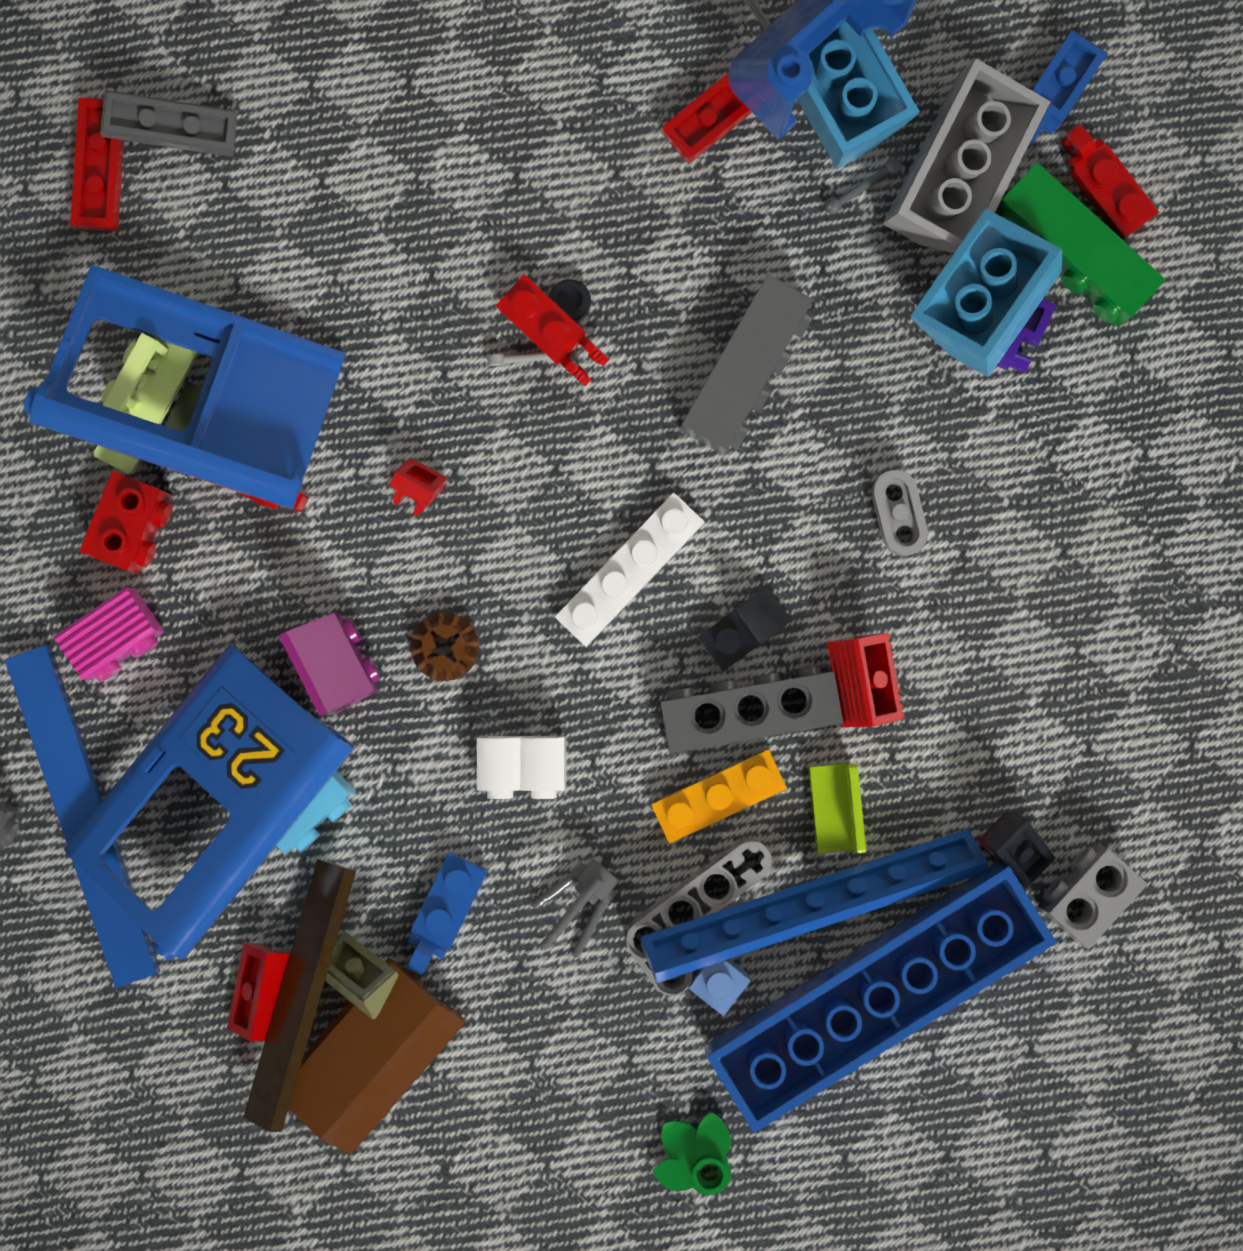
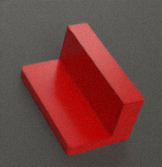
M243 943L227 1025L228 1030L249 1041H265L290 952H277L259 943Z

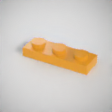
M766 749L651 803V806L669 844L784 791L787 787L769 749Z

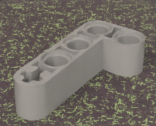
M743 838L737 841L635 917L628 925L626 931L627 947L654 986L662 994L678 996L684 993L691 984L692 971L683 974V977L675 983L666 981L656 983L642 947L638 946L633 939L635 932L642 927H650L658 932L720 911L764 878L770 871L772 856L768 848L761 841L755 838ZM749 849L752 853L760 850L761 854L757 857L758 867L752 869L750 865L743 866L737 871L743 879L736 883L732 873L724 864L730 861L735 869L745 860L742 855L744 850ZM713 874L723 875L728 881L726 890L719 896H712L704 891L705 880ZM679 900L687 901L693 907L691 917L684 922L674 921L668 914L670 906Z

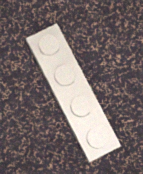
M673 492L555 618L587 647L698 531L705 521Z

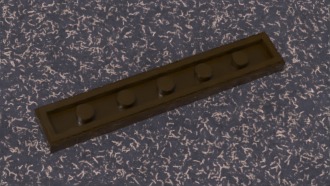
M317 859L243 1116L244 1119L269 1132H282L356 874V870Z

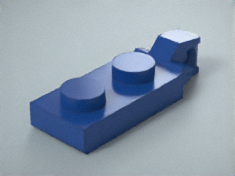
M1073 30L1032 90L1051 102L1027 149L1031 147L1042 130L1051 135L1056 127L1059 128L1108 54Z
M448 852L410 931L412 934L408 943L417 947L407 969L423 976L433 955L441 959L444 958L447 950L451 949L487 875V869L459 855Z

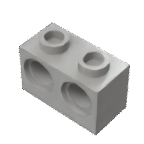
M1098 844L1093 849L1091 847L1085 848L1077 855L1072 863L1073 871L1064 880L1058 879L1048 887L1043 895L1045 901L1039 907L1076 943L1087 949L1094 945L1148 885L1113 851ZM1109 866L1112 871V880L1106 887L1099 888L1096 883L1097 872L1102 867ZM1080 898L1083 903V912L1077 919L1069 920L1066 914L1067 906L1072 900Z

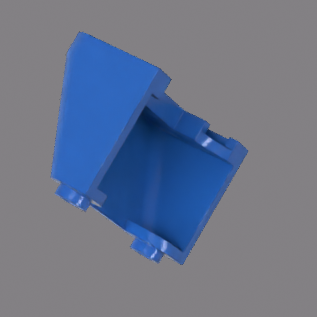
M797 0L736 55L731 62L729 70V85L739 99L779 141L795 126L796 119L792 114L794 102L808 89L812 81L813 67L807 55L845 21L860 37L869 29L880 28L886 30V33L892 38L908 24L917 0Z

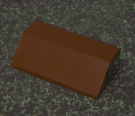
M390 958L385 963L396 970L399 976L378 1016L372 1020L350 1002L304 1054L289 1105V1110L321 1140L350 1155L466 1023L458 1011L432 996L418 975Z

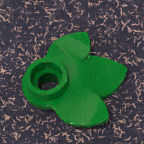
M709 1111L702 1118L697 1128L681 1120L665 1121L662 1124L661 1140L668 1158L662 1160L653 1169V1174L664 1187L676 1192L691 1188L704 1195H715L722 1192L729 1184L731 1178V1168L726 1158L731 1146V1138L724 1121L712 1111ZM707 1164L714 1165L717 1168V1173L711 1178L704 1177L701 1174L702 1167Z

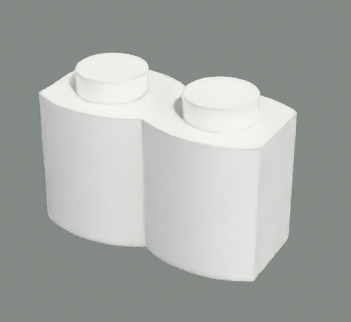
M566 736L477 737V790L487 791V798L510 799L513 798V791L524 790L531 791V798L553 799L557 798V791L566 789Z

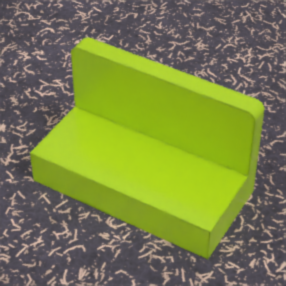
M847 762L808 766L816 852L818 854L843 851L866 853L858 765Z

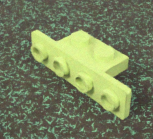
M141 333L139 339L131 342L127 347L122 360L124 366L117 379L111 380L105 387L102 394L103 406L161 425L199 353L159 339L154 340ZM98 445L94 451L96 458L129 475L135 473L141 462L140 459Z

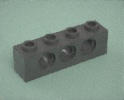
M816 665L796 669L797 678L780 680L779 672L754 676V685L737 688L736 680L710 684L711 693L694 696L693 687L668 691L669 700L661 701L660 706L669 754L843 724L834 672L823 673L822 666ZM789 688L799 690L803 696V706L796 713H788L781 705L782 694ZM748 695L756 697L761 704L759 716L752 721L744 720L738 713L740 700ZM703 703L713 704L719 713L717 723L711 728H701L695 721V711Z

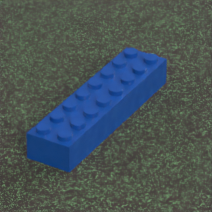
M997 861L987 868L986 873L965 881L704 1045L706 1057L752 1132L756 1133L1052 947L1057 942L1011 868Z

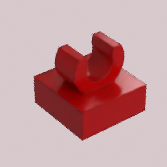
M410 457L394 473L389 487L397 490L393 495V503L399 505L406 496L414 499L416 507L413 514L418 516L442 492L448 477Z

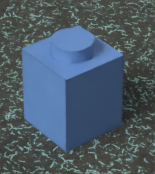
M727 959L694 970L692 972V981L688 988L724 1016L751 980L744 969L731 959Z

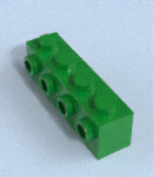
M1037 162L1000 201L995 211V214L1062 249V272L1060 275L1063 285L1074 294L1083 295L1093 305L1095 314L1106 323H1113L1115 326L1120 327L1132 318L1166 281L1160 273Z

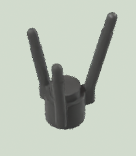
M594 858L587 866L580 862L572 873L532 902V907L538 909L577 880L579 881L574 887L580 893L579 897L540 943L542 950L549 948L587 901L594 905L600 899L572 952L573 957L578 958L587 945L607 905L617 894L613 888L618 884L619 880Z

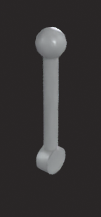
M576 349L569 356L572 361L577 357ZM544 352L513 355L494 354L487 356L489 366L551 360Z

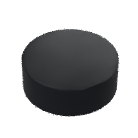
M562 280L555 284L549 293V297L577 324L582 322L591 310L589 290L583 283L577 280Z

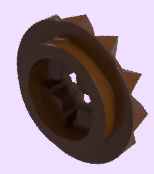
M438 612L422 619L414 630L410 654L416 668L427 677L438 681H451L464 676L474 666L479 654V639L475 629L465 618L454 613ZM433 632L444 639H448L451 636L455 637L457 634L460 635L451 646L454 652L453 656L457 660L456 662L444 654L430 659L429 656L434 653L433 650L437 647Z

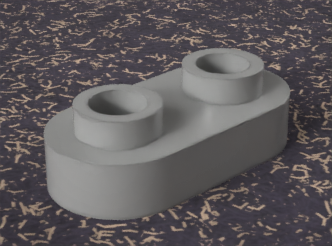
M890 470L883 473L877 478L872 487V500L882 539L886 548L893 554L909 556L920 551L928 538V529L917 485L914 479L904 471ZM888 486H895L899 489L900 498L897 501H892L886 496ZM905 527L910 531L911 537L907 543L898 540L896 536L898 528Z

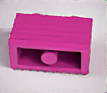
M125 587L54 635L53 638L82 680H94L97 678L99 682H103L122 669L119 663L133 654L137 658L158 645L155 639L163 634L164 630L138 591Z

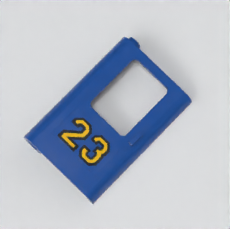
M230 643L64 847L66 854L154 940L151 943L152 948L168 960H173L175 957L185 959L355 749L352 743L325 722L316 719L243 655L234 643ZM180 766L228 810L230 818L228 823L161 906L153 911L105 864L104 854L175 767Z

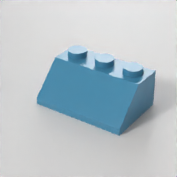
M845 21L807 55L813 67L812 81L808 89L797 101L836 169L874 150L919 114V109L873 29L867 30L860 37Z
M985 208L911 315V319L951 357L989 377L1061 274L1062 249Z

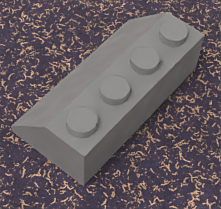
M977 58L958 74L883 225L919 245L955 253L985 208L995 213L1051 101Z

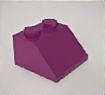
M332 613L279 635L319 716L335 715L380 691L376 681L381 679V675L370 656L363 658L356 644L362 639L351 618L344 620L342 615Z

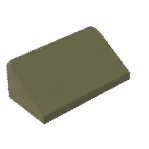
M345 932L336 940L325 981L374 1020L380 1013L399 975L396 970Z

